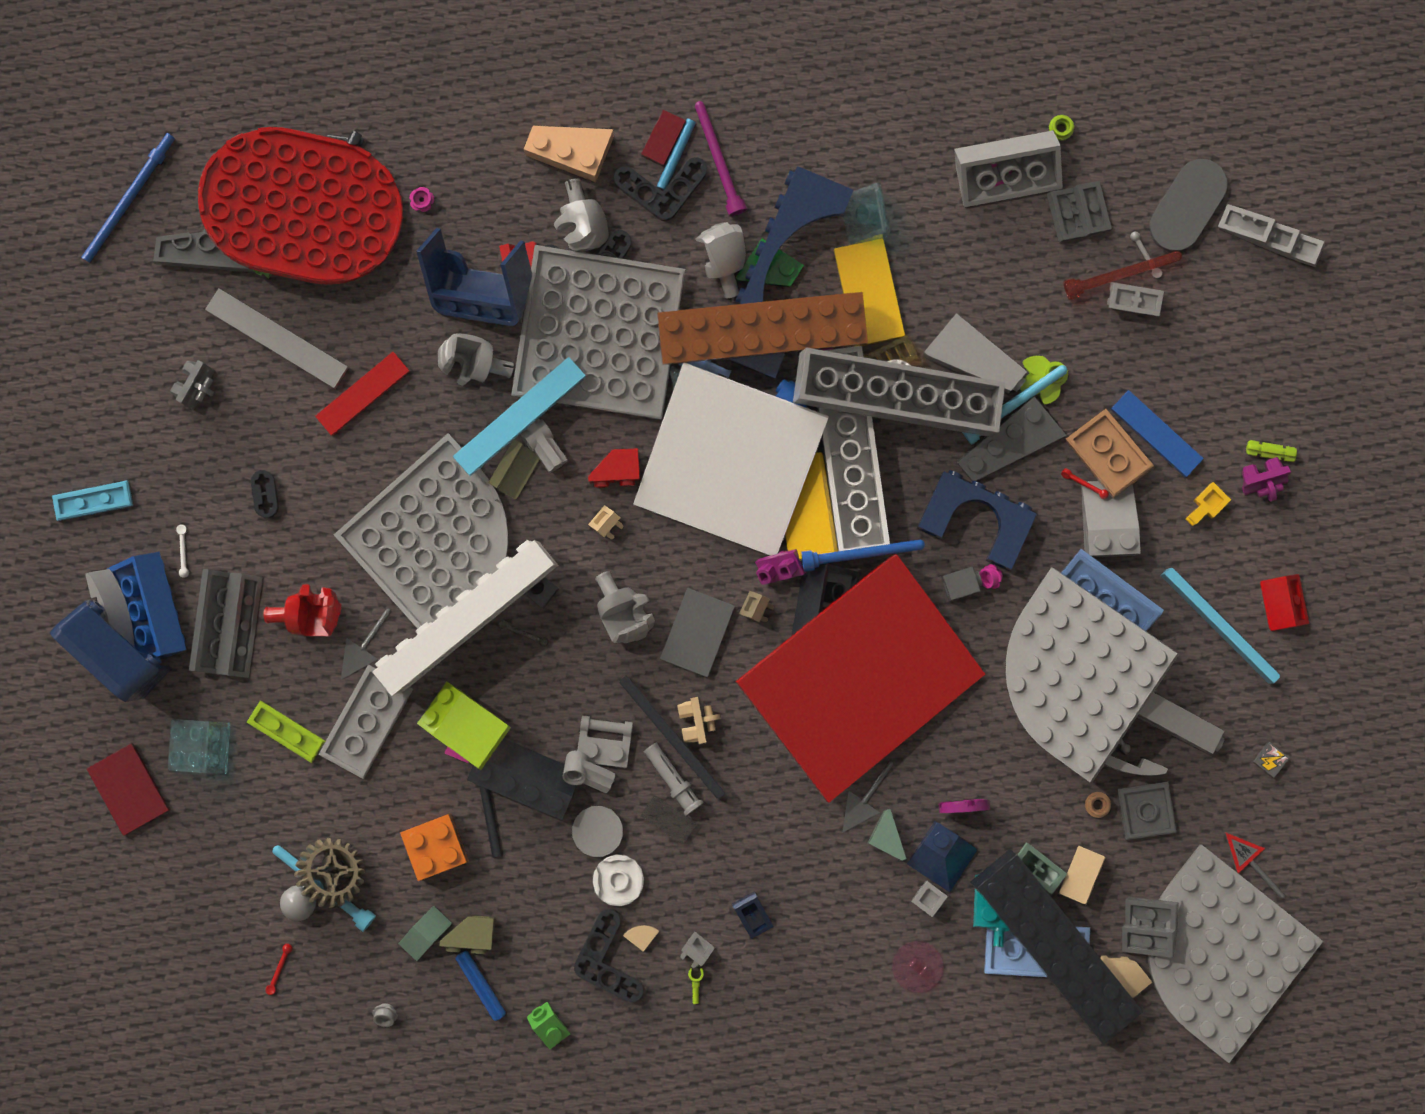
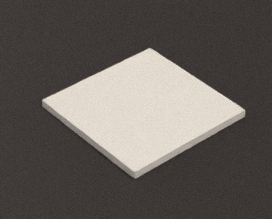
M683 363L633 504L765 554H778L829 416Z

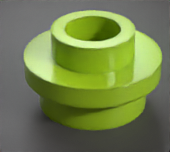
M1058 115L1051 120L1049 131H1054L1058 140H1066L1074 132V123L1068 116ZM1063 124L1066 130L1059 132L1057 125Z

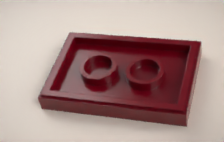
M133 743L86 769L123 836L170 810Z

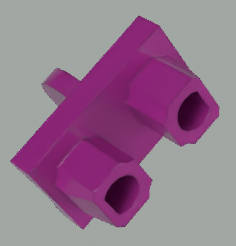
M1278 457L1265 462L1264 466L1267 472L1259 474L1256 465L1253 464L1243 467L1242 476L1244 482L1242 490L1244 495L1257 492L1258 497L1267 495L1271 502L1277 500V492L1284 490L1282 484L1288 483V475L1291 473L1289 466L1283 467Z
M797 549L780 551L778 554L759 558L755 562L758 567L756 574L762 585L806 573L800 562Z

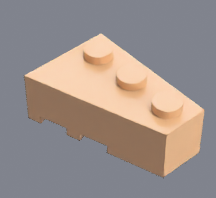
M533 126L524 147V152L530 158L596 182L612 143L614 133L613 129Z

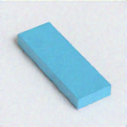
M129 481L52 495L57 521L133 506Z

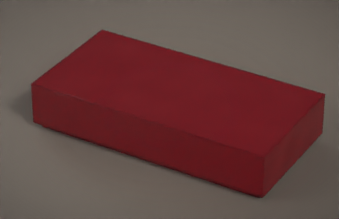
M663 110L641 156L664 167L686 120Z

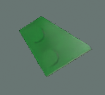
M759 243L735 278L738 282H749L745 277L750 265L756 266L759 256L755 255ZM779 249L770 263L764 285L791 287L804 265Z

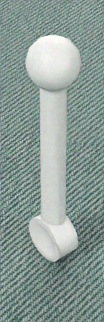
M179 525L176 528L177 533L180 534L181 569L179 570V575L185 578L189 575V570L186 568L185 552L187 528L184 525Z

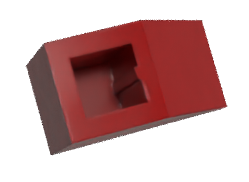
M638 448L612 450L588 476L589 484L594 483V488L609 487V483L619 482L621 487L635 486V481H640Z

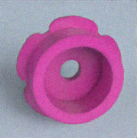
M425 187L413 190L409 197L411 200L410 205L416 211L426 212L431 208V204L434 203V195ZM424 198V201L420 202L419 199Z
M993 564L985 566L979 573L982 585L985 588H998L1000 586L999 582L1002 581L1001 570Z

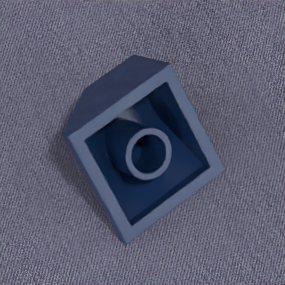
M934 821L907 864L948 892H951L978 849L940 823Z

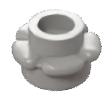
M390 1004L376 1006L372 1012L374 1016L373 1021L382 1027L392 1026L398 1017L396 1010Z

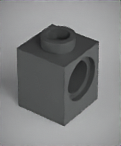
M973 567L941 577L948 601L980 591L979 586L982 585L980 574L978 571L974 572Z

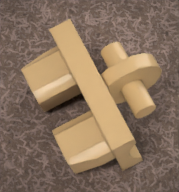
M698 697L690 698L691 701L677 705L680 719L694 716L695 721L694 727L682 729L684 742L706 743L703 722H707L708 732L716 730L714 720L721 719V715H713L712 707L709 705L704 706L705 717H702Z

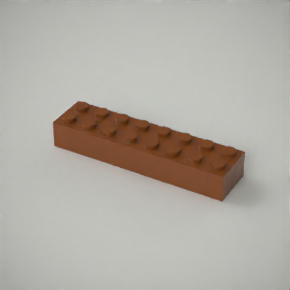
M863 292L657 313L662 365L799 352L805 348L819 350L858 346L868 343Z

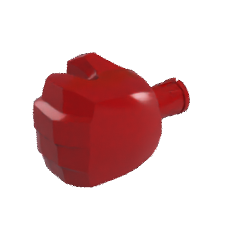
M303 584L298 593L287 598L285 607H265L264 621L267 624L285 623L287 631L294 635L330 637L337 626L341 613V603L338 601L337 595L333 590L322 588L321 594L317 595L311 591L310 584Z

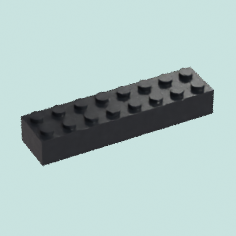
M1011 849L970 881L1103 1045L1143 1013L1142 1009L1036 877Z

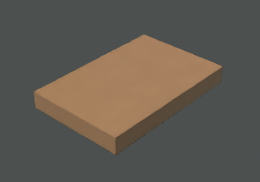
M1107 409L1066 438L1069 446L1113 499L1154 468V465Z

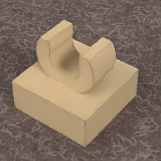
M605 505L588 524L603 537L607 536L610 539L614 538V535L610 533L614 525L620 529L623 528L622 523L618 521L620 517Z

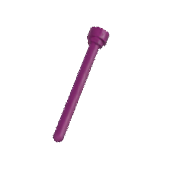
M698 101L695 104V109L728 198L726 200L727 205L725 206L728 216L733 217L746 212L748 209L745 200L737 196L705 104L702 101Z

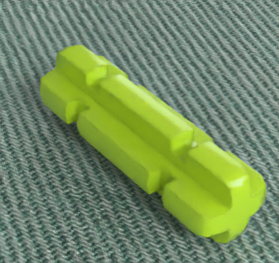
M1253 440L1248 441L1246 453L1252 456L1260 454V457L1273 459L1278 457L1279 460L1284 458V461L1294 462L1297 457V449L1295 447L1286 446V448H1283V445L1265 442L1259 444V441Z

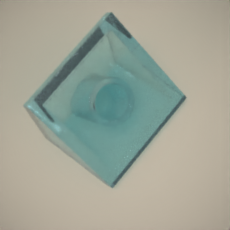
M877 182L853 191L843 214L849 245L881 238L887 239L890 230L881 183Z

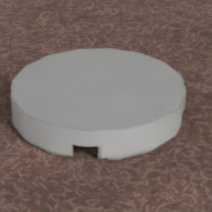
M591 806L583 810L575 818L572 826V837L576 846L584 854L592 857H603L612 853L620 845L623 837V825L619 816L612 809L604 806Z

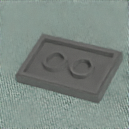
M687 588L660 659L708 677L735 606Z

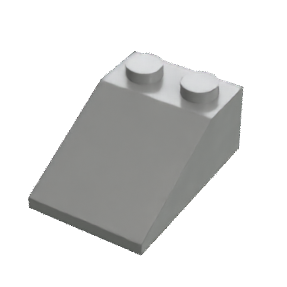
M1088 481V483L1101 490L1105 489L1099 481ZM1133 484L1114 499L1110 494L1108 498L1101 499L1098 493L1081 485L1085 552L1092 557L1136 556L1141 554L1139 523Z

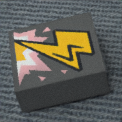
M1267 742L1252 762L1274 778L1288 761L1289 757L1271 742Z

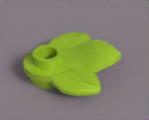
M1032 356L1025 359L1022 363L1030 374L1025 377L1026 381L1020 387V390L1023 392L1052 370L1064 364L1056 361L1049 362L1043 356ZM1068 370L1064 376L1038 393L1044 405L1052 403L1059 397L1061 385L1068 378Z

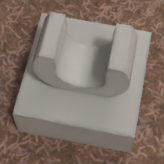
M925 881L911 902L933 917L948 896L928 881Z
M694 932L681 951L683 952L680 958L684 959L688 955L694 960L691 967L695 968L698 964L702 966L715 947Z

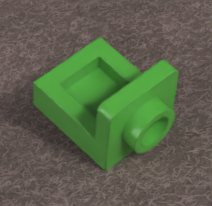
M548 1002L535 1008L527 1016L533 1031L549 1049L570 1035L569 1030L557 1017Z

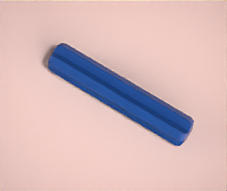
M463 951L457 955V963L492 1019L497 1021L504 1017L506 1014L504 1008L469 952Z

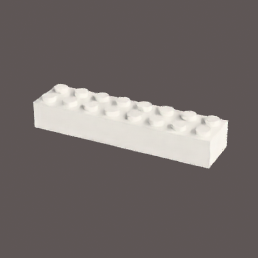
M862 346L826 350L863 357ZM817 407V412L829 416L821 436L838 551L890 544L872 417Z
M535 540L525 541L516 549L518 554L513 558L507 556L496 565L498 568L493 574L486 573L476 581L478 586L475 589H467L456 598L458 602L453 607L447 605L436 614L437 620L433 623H424L415 631L418 634L413 639L406 638L395 647L397 652L394 655H385L375 663L378 668L373 673L391 696L402 694L559 566L540 542Z

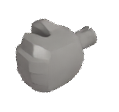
M571 179V183L566 181L565 186L570 203L560 208L561 215L555 221L554 227L556 230L564 231L576 224V229L564 238L569 248L574 251L581 252L599 248L609 238L606 216L596 200H585L581 179Z
M723 222L703 231L696 238V241L704 243L710 262L705 265L707 277L720 278L724 297L732 298L739 294L734 273L741 270L744 266L746 256L742 229L738 224Z
M453 334L438 349V367L446 375L451 371L455 363L454 361L461 364V372L457 383L462 386L470 379L483 383L489 372L506 376L507 378H510L513 372L511 367L514 366V363L493 358V346L477 336Z
M610 571L598 575L595 580L605 597L598 602L597 608L613 643H629L645 638L655 622L652 613L647 615L643 610V605L649 602L647 595L637 594L629 587L618 590Z

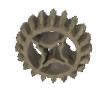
M327 838L324 843L319 839L315 842V846L309 844L306 847L307 852L303 851L299 855L302 860L297 861L295 864L301 870L296 871L294 876L302 878V880L296 883L297 887H305L301 892L303 896L308 893L312 895L309 898L310 903L319 899V907L324 906L326 901L329 908H333L335 902L339 907L343 906L345 900L350 902L353 899V894L360 892L357 885L364 883V880L359 876L363 875L365 870L358 868L363 863V860H355L354 857L358 854V851L355 850L350 853L348 851L351 846L349 843L341 847V839H337L334 845L331 838ZM324 854L325 859L322 861V866L311 869L313 859ZM336 857L341 859L345 866L338 864ZM328 868L330 873L335 874L333 877H330V874L325 872ZM348 877L346 887L341 891L335 892L337 880ZM314 880L320 881L323 884L324 890L317 886Z

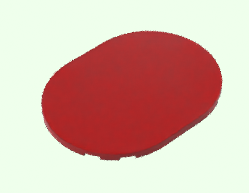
M282 127L258 128V130L245 134L241 133L228 140L207 162L198 188V207L202 224L212 242L222 253L236 263L252 270L316 284L331 285L350 282L369 274L380 266L390 255L399 238L403 219V206L401 195L391 173L370 152L357 145H350L346 141Z

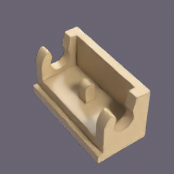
M1078 846L1059 894L1087 905L1106 857Z

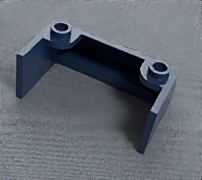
M436 228L416 251L431 306L438 313L507 326L516 325L522 318L532 279V271L524 241H519L500 264L503 274L468 269L462 254L453 250H446L440 228Z
M98 600L84 601L50 631V635L110 692L124 702L144 699L172 669L169 665L160 666L161 660L153 653L149 652L148 655L140 653L104 620L106 616L103 613L105 609L98 603Z

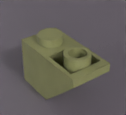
M469 915L440 940L439 946L446 947L445 951L461 952V948H471V953L487 954V950L493 948L495 917Z

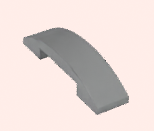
M110 569L86 573L91 599L97 598L98 603L105 609L103 612L106 616L104 620L134 647L130 614L115 576Z
M1110 756L1105 763V766L1137 775L1165 774L1168 768L1140 758L1137 766Z

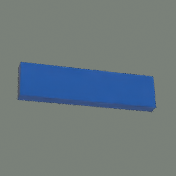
M1129 390L1110 409L1184 477H1187L1204 459Z

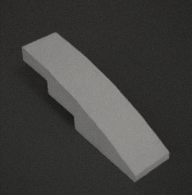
M1227 204L1218 225L1219 229L1313 267H1316L1325 246V241L1300 234V230L1276 223L1275 219Z

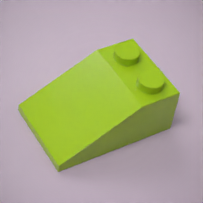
M449 682L445 683L417 723L480 770H482L511 728Z

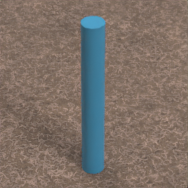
M686 119L656 186L657 188L664 191L668 186L696 124L695 121Z

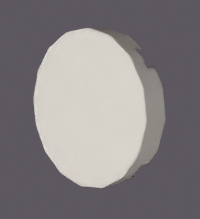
M617 854L609 856L601 861L594 871L593 886L595 892L601 900L609 905L623 906L630 904L639 896L643 889L644 876L642 869L635 860L628 856Z

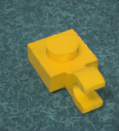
M1212 482L1193 500L1198 507L1186 520L1193 526L1206 514L1212 519L1231 499Z

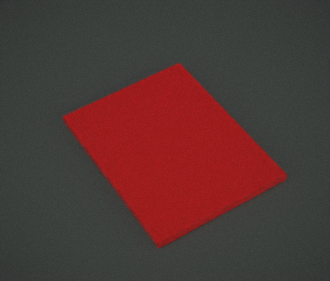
M893 554L735 682L826 802L830 803L983 677L985 673L899 556Z

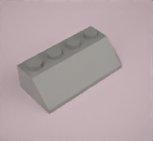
M1054 131L954 149L956 171L964 207L1063 189L1061 148ZM997 163V166L992 168L991 164ZM1003 180L1004 184L994 187L997 182Z

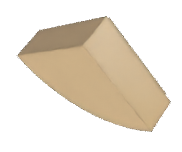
M642 925L629 929L623 936L640 950L644 951L659 930L652 926Z

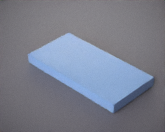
M1076 927L1085 940L1090 943V927ZM986 929L985 974L1047 977L1010 931L1004 932V947H993L994 931Z

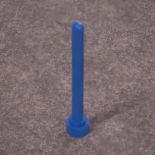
M914 540L817 554V552H812V550L801 551L804 572L813 571L814 568L819 567V564L922 550L925 547V543L923 540Z

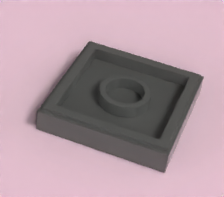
M1168 782L1117 789L1125 840L1176 833Z

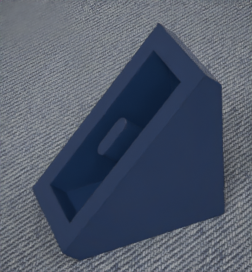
M755 891L732 903L751 939L774 927Z

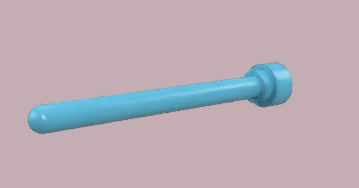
M1064 365L1057 367L1002 405L1001 418L1067 373V367ZM962 432L971 445L980 440L979 437L981 435Z
M279 845L273 848V854L294 871L301 870L295 866L299 860ZM314 880L317 886L324 890L323 884L318 880ZM346 900L345 904L341 906L344 911L353 917V921L356 923L355 926L362 932L369 927L376 917L371 911H365L363 908L360 910Z

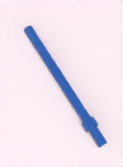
M166 133L157 148L151 150L148 155V161L82 255L83 259L89 263L92 261L153 170L166 158L165 153L175 140L172 135Z

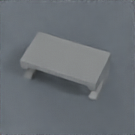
M1110 282V297L1107 300L1109 308L1155 316L1160 315L1164 291Z

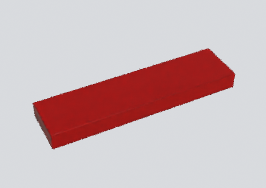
M392 352L315 417L329 434L333 436L410 371L397 355Z

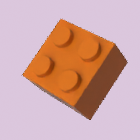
M451 813L400 832L418 881L469 862Z

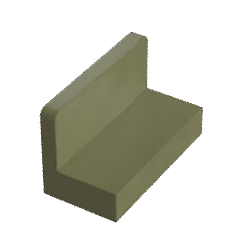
M514 439L488 483L511 498L517 499L540 459L535 452H532Z

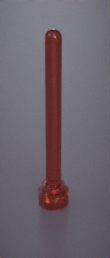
M1175 251L1082 281L1080 279L1075 280L1074 278L1065 280L1063 285L1067 298L1069 300L1080 297V294L1084 293V290L1180 261L1182 254L1179 251Z

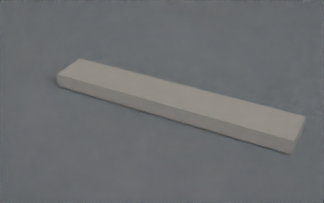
M219 288L205 309L336 389L348 370V366Z

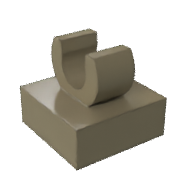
M749 591L739 614L757 622H767L768 618L764 617L763 613L766 608L773 610L774 606L768 603L769 598Z

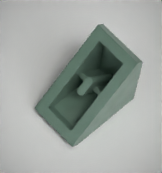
M891 809L884 810L868 843L900 860H905L906 856Z
M1027 842L1017 854L1050 894H1053L1067 875L1066 872Z
M433 906L398 944L418 961L452 922Z

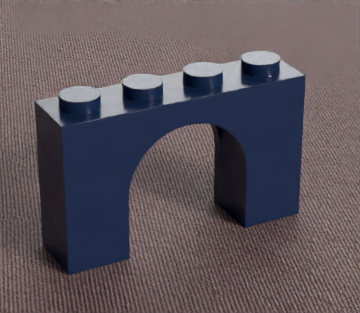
M949 470L948 473L944 471L937 482L916 529L940 539L954 510L959 505L966 502L985 504L994 512L998 521V533L986 561L1010 571L1037 514L1032 512L1033 508L1025 503L1018 502V505L1008 501L1009 496L1001 492L995 491V494L985 490V485L977 481L969 483L962 480L963 475L955 471Z

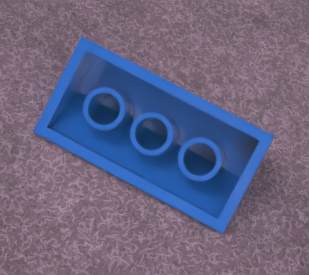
M160 552L133 556L107 568L115 576L124 595L132 623L134 647L140 653L148 655L151 652L159 659L185 651V638L181 632L178 613L173 603L171 587L167 581L165 565L161 559Z

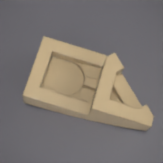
M1100 957L1132 998L1152 983L1137 962L1130 960L1128 957Z

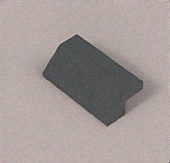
M203 569L189 671L249 678L263 577Z

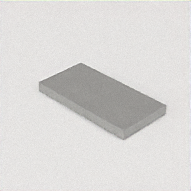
M368 665L318 754L362 779L367 775L414 690L409 687L402 694L391 696L374 675L373 671L376 668Z

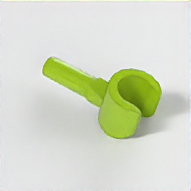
M690 968L688 976L692 981L693 1004H699V987L704 973L701 968L700 978L694 979L691 976L692 968Z

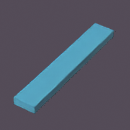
M568 357L453 455V458L469 476H472L584 380L586 375Z
M1173 568L1166 569L1160 575L1268 684L1275 683L1280 678V675Z

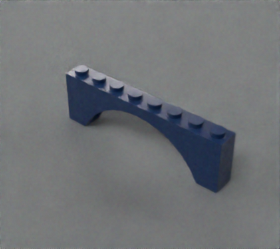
M797 166L795 172L790 170L784 185L789 187L785 196L779 195L774 207L779 211L775 219L771 217L765 229V232L769 233L766 242L760 241L755 253L756 256H759L756 266L750 265L745 279L749 280L746 290L740 289L735 302L739 304L763 302L766 274L779 248L802 227L820 219L842 216L853 193V189ZM769 354L726 360L775 379L785 354Z

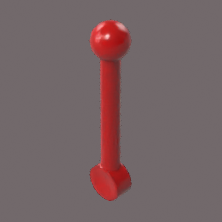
M1067 468L1061 472L1065 479L1070 478L1098 493L1101 499L1108 498L1109 492L1106 489L1101 490L1073 475Z
M285 944L282 948L283 954L271 984L265 989L268 995H273L276 992V982L287 955L293 949L290 944Z

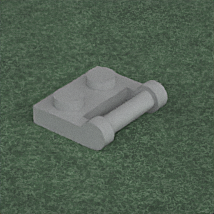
M582 715L577 751L587 754L589 762L593 764L627 768L633 722L625 721L624 724L601 721ZM588 729L623 734V741L587 737Z

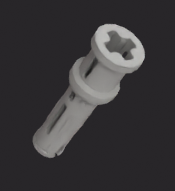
M657 742L643 751L671 789V797L676 798L685 810L683 812L685 816L704 803L693 793L690 788L691 784L687 781L684 782L682 777H680Z

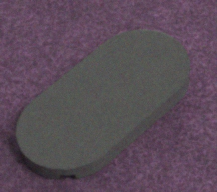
M1196 159L1187 163L1180 170L1150 218L1149 228L1152 234L1151 237L1160 248L1170 252L1181 251L1189 248L1197 240L1227 190L1226 175L1218 164L1208 159Z

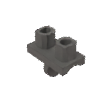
M188 360L182 368L183 373L188 375L184 384L178 381L174 383L170 393L176 397V401L194 410L198 401L202 402L206 394L211 397L214 396L215 392L209 388L214 381L211 378L215 370L199 360L197 362Z

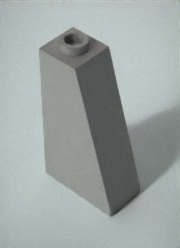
M957 313L922 355L925 359L962 375L1005 382L1004 393L1007 394L1012 389L1017 392L1026 381L1023 378L1027 372Z
M1154 692L1136 717L1207 754H1213L1214 751L1218 752L1224 742L1222 737L1224 731Z

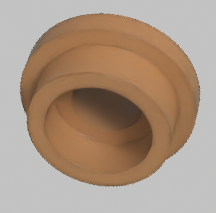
M1094 792L1086 798L1085 808L1089 815L1101 818L1109 813L1111 801L1106 794ZM1096 800L1102 802V807L1099 810L1093 807V803Z

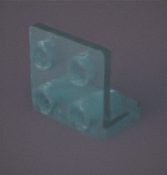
M172 719L168 770L227 774L230 722Z

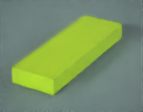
M263 701L258 703L247 721L248 724L313 763L326 742Z

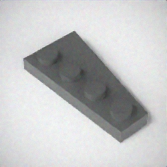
M205 230L199 233L190 234L187 232L156 237L153 259L156 265L254 272L252 269L236 263L222 253L212 242Z
M1032 397L1000 424L999 433L983 438L956 463L971 481H976L1066 436V434L1039 401Z

